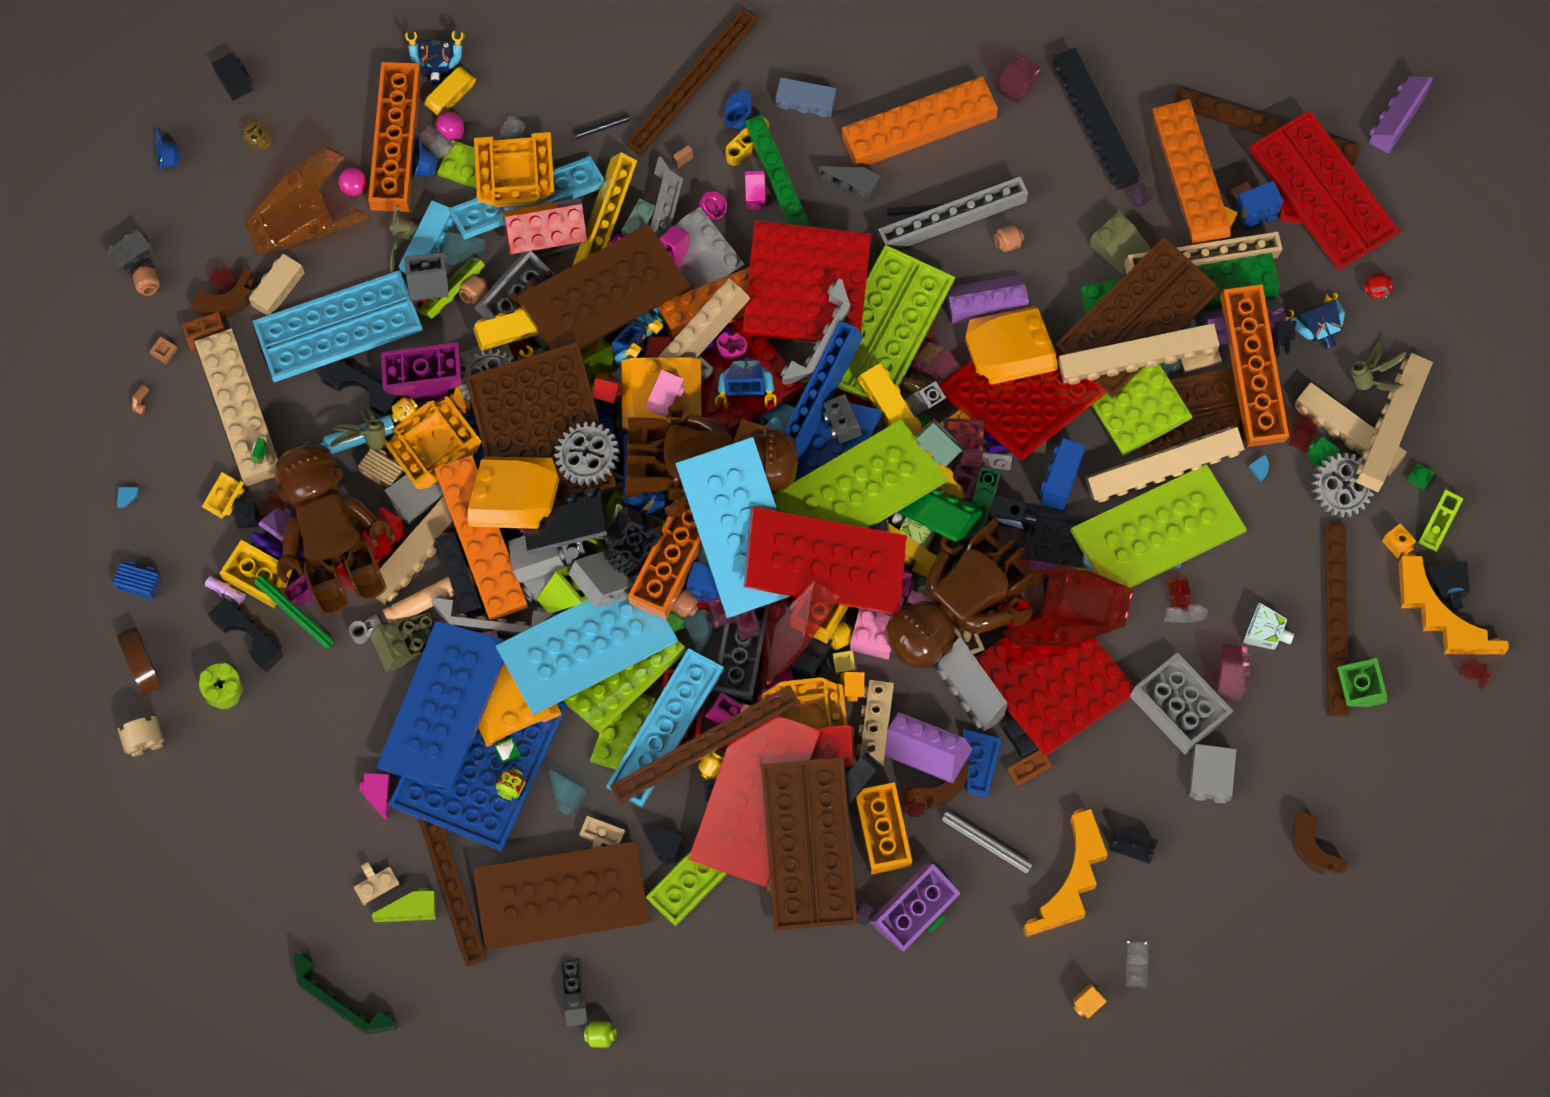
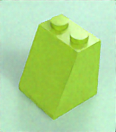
M573 563L556 571L537 597V600L548 614L580 605L589 600L568 574Z

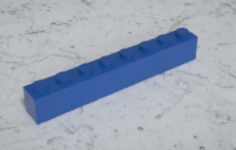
M839 321L784 429V432H787L795 440L798 465L823 417L822 412L825 411L823 403L832 400L863 338L857 327Z

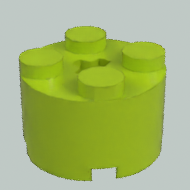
M227 663L214 664L200 674L199 688L208 704L219 709H227L238 703L243 693V683L233 667Z

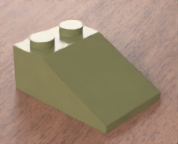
M1119 211L1091 236L1090 246L1123 277L1126 275L1124 263L1128 255L1145 253L1152 249L1135 226Z

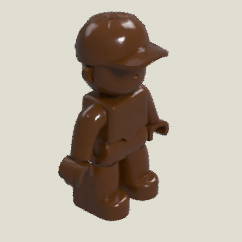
M674 402L668 407V412L673 418L680 419H671V424L656 418L631 417L628 419L626 497H641L643 492L650 493L669 490L668 500H677V502L665 507V513L669 517H679L684 513L685 505L689 507L686 495L680 491L684 489L675 463L732 444V436L722 424L695 414H690L689 416L686 405ZM756 429L739 440L750 437L754 438L772 495L775 491L784 490L793 484L798 467V453L795 440L791 435L777 429H766V433L761 429ZM655 457H664V460H657Z
M305 443L294 446L284 452L274 468L275 481L279 488L277 493L281 500L289 502L296 509V516L290 519L284 528L283 557L277 563V572L281 581L287 584L289 580L287 573L291 569H296L299 576L305 574L312 598L322 614H333L343 610L349 603L335 567V562L344 560L351 584L360 599H372L384 593L387 586L369 544L366 540L361 539L350 519L357 520L369 530V536L374 547L378 546L377 537L379 535L386 534L388 540L394 542L395 535L392 528L387 522L378 520L359 500L353 497L340 499L338 495L340 489L339 482L343 478V472L338 467L333 453L327 447L316 443ZM302 538L304 557L306 559L303 565L304 573L297 561L299 543Z
M996 518L990 521L972 538L965 553L964 547L961 544L955 549L949 548L948 546L952 544V540L943 536L941 539V552L938 554L926 577L925 587L928 595L931 597V602L905 603L901 606L898 613L892 615L885 627V639L896 658L905 665L912 668H929L937 663L943 654L947 655L952 651L955 628L960 632L966 630L969 633L980 634L1011 622L1015 625H1024L1032 617L1033 609H1026L1021 612L1016 611L1015 608L1019 606V598L1015 596L1022 593L1028 587L1035 586L1044 578L1045 563L1042 562L1032 571L1026 563V548L1023 546L1000 569L996 563L1000 560H1006L1016 551L1017 540L1013 538L1006 545L1002 543L997 534L998 520ZM963 554L956 566L946 575L951 560ZM1015 597L1009 603L1008 611L1004 609L988 613L1003 604L1006 599Z

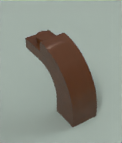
M245 268L235 287L228 293L215 295L200 289L191 305L194 313L204 317L219 312L222 319L241 312L250 303V289L255 284L252 270Z
M136 627L127 629L117 635L122 652L142 695H147L162 688Z
M968 759L965 761L953 784L942 780L940 786L936 788H913L906 794L907 802H914L915 804L927 803V809L937 808L946 804L965 785L968 776Z
M1298 811L1292 827V842L1300 860L1308 868L1319 874H1322L1325 868H1328L1329 872L1335 874L1344 873L1349 861L1323 852L1316 844L1314 831L1319 817Z

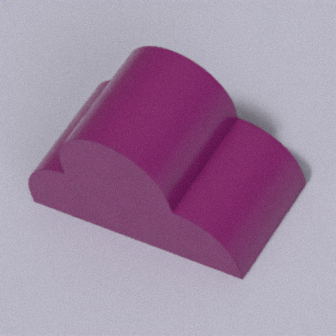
M458 342L381 353L383 390L388 394L408 395L417 401H433L444 398L448 394V389L458 387L462 383L460 346Z

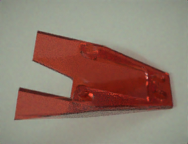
M1019 558L1018 562L1035 574H1047L1049 579L1041 615L1024 625H1016L1003 630V634L1017 645L1071 646L1125 627L1133 592L1131 587L1084 568Z
M812 580L798 597L790 596L772 602L769 606L758 677L767 690L770 689L807 647L840 599L838 594L815 580Z

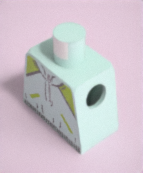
M1259 603L1243 643L1274 650L1279 640L1291 644L1295 633L1284 629L1287 622L1285 617Z

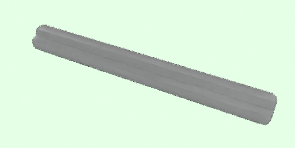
M947 811L942 817L943 822L1024 873H1028L1032 868L1033 864L950 811Z

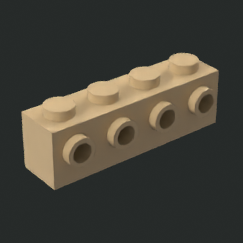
M870 680L869 686H865L863 698H867V704L862 705L861 717H864L865 720L864 725L860 724L858 737H862V743L857 744L856 756L861 757L865 752H868L883 766L894 683Z

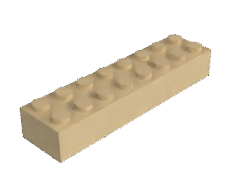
M232 328L194 341L245 486L247 487L275 477L274 468L278 457ZM258 438L264 439L268 447L261 465L254 463L251 457L252 447Z

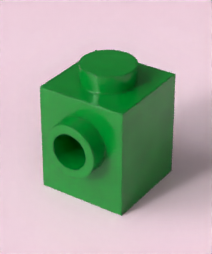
M1321 437L1318 442L1316 440L1312 442L1308 448L1310 453L1307 458L1310 459L1314 466L1323 467L1322 460L1328 461L1327 456L1334 457L1335 453H1340L1341 450L1324 437Z

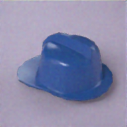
M739 90L733 93L727 100L724 114V124L726 126L742 131L746 128L744 125L745 120L754 118L751 109L752 96L749 91Z
M156 128L155 145L158 156V172H160L161 168L178 166L180 152L175 143L161 139L160 131Z
M420 135L416 142L415 168L412 179L415 176H433L437 165L434 153L422 147Z

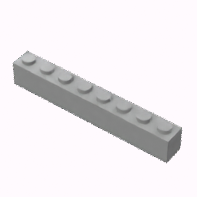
M1020 176L878 229L877 239L882 250L885 245L900 250L1027 202L1028 191Z

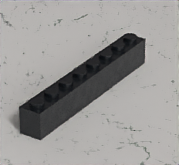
M1076 47L1055 55L1054 63L1052 64L1055 74H1059L1063 90H1067L1069 102L1072 106H1075L1077 118L1083 122L1085 134L1091 138L1093 150L1099 154L1101 166L1107 170L1110 184L1114 185L1116 190H1120L1138 183L1140 174Z

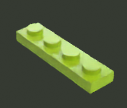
M471 256L447 280L449 297L428 299L418 309L420 313L431 319L437 316L441 309L450 303L460 291L461 283L470 276H477L485 266L480 259Z

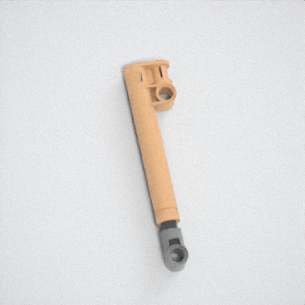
M506 547L508 554L510 556V550L508 547ZM468 566L467 569L470 578L472 580L473 586H475V579L473 577L470 566ZM449 577L392 604L391 607L383 609V613L378 616L375 614L363 621L353 622L349 627L352 640L357 644H363L368 641L377 626L413 617L433 607L432 600L437 598L438 595L448 596L449 598L455 596ZM357 630H364L362 635H354Z

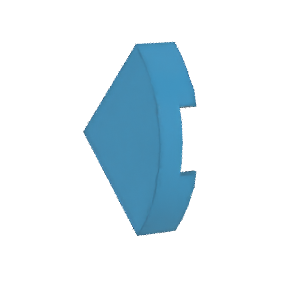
M1265 455L1248 467L1260 482L1266 478L1269 471V462Z
M119 487L117 507L123 508L128 506L138 497L139 488Z

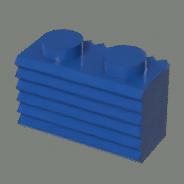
M127 561V564L120 562L114 577L113 586L117 590L153 600L161 576L155 568L146 567L144 569L131 561Z

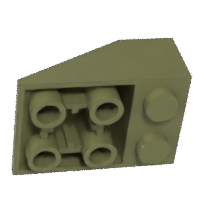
M430 612L377 626L370 638L386 672L405 667L421 659L435 625Z

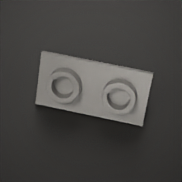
M973 448L971 466L982 467L983 465L994 469H1011L1012 452H1009V450L988 453L986 448Z

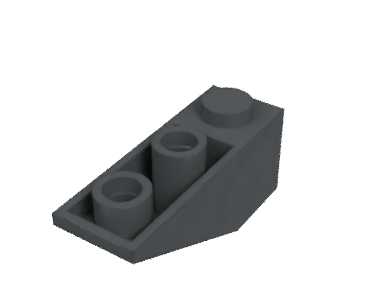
M820 166L819 177L824 182L832 183L840 190L848 191L862 201L870 202L880 185L881 176L864 167Z
M580 960L561 962L560 972L567 1027L588 1024Z

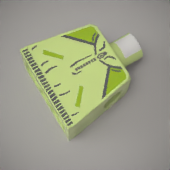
M898 512L895 513L892 519V523L901 526L899 531L928 550L937 532Z

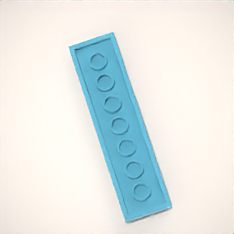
M591 156L554 169L555 195L535 205L574 199L601 189L605 184V180ZM475 198L449 208V212L465 240L503 226L502 211L534 205L495 207L480 202Z
M688 648L606 785L607 789L611 790L610 785L678 748L724 671L723 666ZM655 785L631 798L629 801L643 807Z

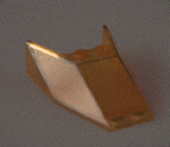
M326 147L284 175L245 221V226L259 256L311 243L371 219L369 214L353 208L334 221L323 197L321 186L344 159L343 153Z

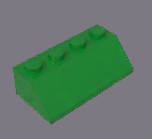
M938 487L899 510L898 513L956 542L977 531L982 510L973 503L965 502L959 499L957 495L949 494L943 491L941 487Z

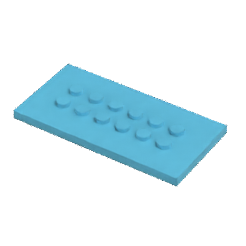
M400 270L253 320L274 382L423 331L412 301L410 302L409 292Z
M750 437L676 462L675 465L726 617L729 618L790 597L743 588L751 509L758 507L777 511L754 438Z
M638 575L629 579L633 585ZM628 598L597 609L590 600H587L496 645V649L532 715H535L677 643L678 639L667 620L630 605Z

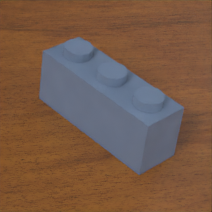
M780 78L776 94V106L784 110L793 109L801 113H814L820 117H832L836 99V88Z

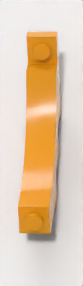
M1406 554L1401 557L1399 561L1401 608H1421L1423 631H1443L1444 654H1505L1509 649L1508 641H1502L1501 638H1493L1488 641L1487 630L1478 628L1460 619L1439 600L1426 577L1422 556Z
M1083 808L1073 812L1074 815L1070 819L1075 843L1072 869L1059 892L1040 908L1039 915L1041 920L1033 918L1026 921L1027 924L1023 927L1025 937L1085 917L1086 913L1079 894L1096 888L1097 883L1090 865L1106 860L1108 856L1091 809L1085 810Z

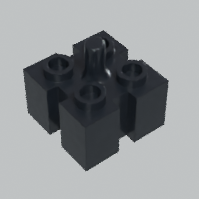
M625 506L617 517L618 524L612 523L607 529V535L604 536L605 543L609 551L618 555H622L625 552L628 559L641 564L650 553L648 547L650 545L655 546L662 538L663 532L659 520L648 515L641 517L639 511Z
M805 633L800 642L802 646L789 641L786 648L794 652L790 660L792 661L790 666L793 668L792 674L801 680L818 678L823 666L833 652V640L829 639L826 644Z

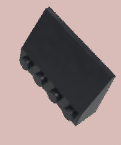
M588 488L584 492L568 493L564 497L555 498L551 513L548 517H543L539 522L540 526L538 529L524 528L528 554L607 535V510L601 489Z

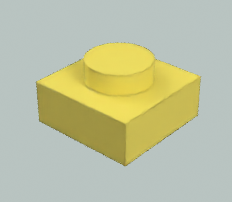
M853 651L834 653L832 655L836 675H840L843 672H856Z

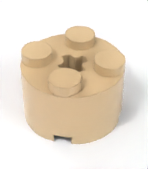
M150 716L151 720L146 721L145 717L124 724L123 730L121 728L117 729L126 754L136 757L144 754L143 750L151 748V750H156L163 747L162 742L164 738L156 716Z

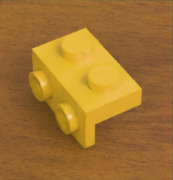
M221 472L201 507L221 519L225 515L229 516L234 509L232 503L235 498L239 499L245 490L242 488L244 482H238Z

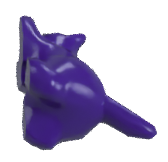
M268 531L251 533L253 543H249L250 545L277 560L283 557V544L269 538ZM298 553L297 559H303V558H305V557H303L301 554Z

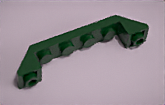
M983 465L981 467L972 503L982 510L977 531L962 538L960 544L964 547V553L968 549L972 538L987 525L1001 475L1000 470ZM963 554L954 560L952 569L956 566V564L963 556Z
M295 952L294 962L297 984L301 989L366 1035L397 1029L398 1025L394 1022L396 1018L390 1013L385 1012L383 1014L378 1011L370 1024H368L369 1020L360 1013L358 1016L351 1012L353 1009L345 1002L340 1004L334 1000L336 996L327 989L325 992L318 988L319 984L312 978L306 980L315 969L312 963L313 959L304 952L302 955Z

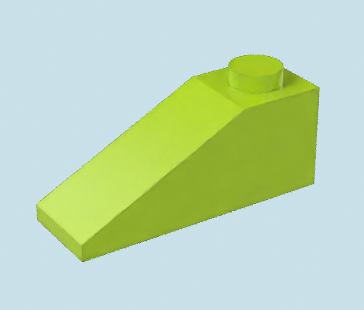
M1445 489L1418 543L1437 552L1464 499L1463 495L1451 489Z
M420 888L418 891H413L372 913V919L374 922L435 920L436 894L430 888Z

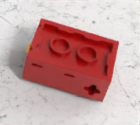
M845 725L815 728L821 732L811 760L843 758L844 769H851L856 763L854 727Z

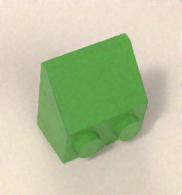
M1377 658L1337 667L1347 706L1371 707L1387 703V693Z

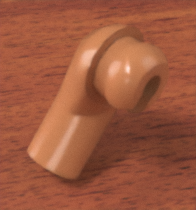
M141 385L132 396V410L140 415L146 411V406L142 404V399L149 392V389L145 385Z

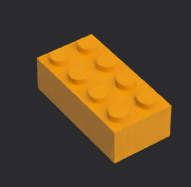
M895 782L864 788L855 798L871 875L911 867L912 857Z

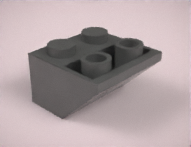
M443 252L404 257L410 302L449 297Z

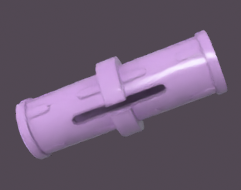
M210 575L205 582L206 587L219 593V596L222 598L226 597L233 600L237 605L242 604L246 597V594L233 588L230 583L222 582L213 575Z

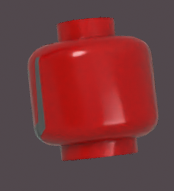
M1386 273L1369 275L1368 282L1364 283L1365 293L1370 294L1373 300L1388 298L1391 292H1394L1392 278L1388 277Z

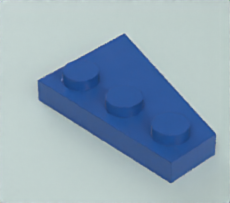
M962 729L963 738L966 739L972 748L967 758V793L987 798L1002 739Z

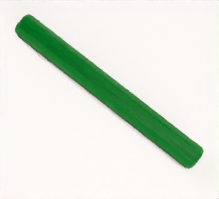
M260 575L255 580V585L326 649L332 646L334 640L263 575Z

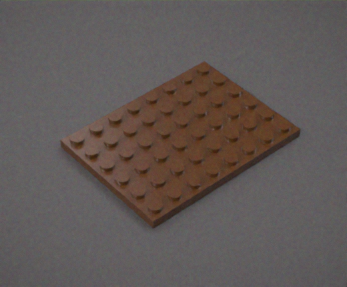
M579 342L465 377L485 456L552 458L559 476L555 498L564 497L568 493L584 492L588 488H600L602 493L618 488L612 468H610L611 476L608 474L604 475L606 481L599 478L598 485L591 481V485L588 486L584 481L583 485L580 486L578 480L573 484L570 481L571 478L565 479L564 474H561L559 471L560 467L555 463L558 459L555 458L554 454L560 453L555 449V446H561L558 439H565L563 432L570 434L569 427L576 430L577 423L584 427V423L587 422L589 427H591V424L595 422L597 428L601 424ZM579 440L576 446H581L584 440ZM604 443L597 444L595 449L602 448ZM574 459L571 465H576L580 459ZM599 462L592 463L590 468H596Z

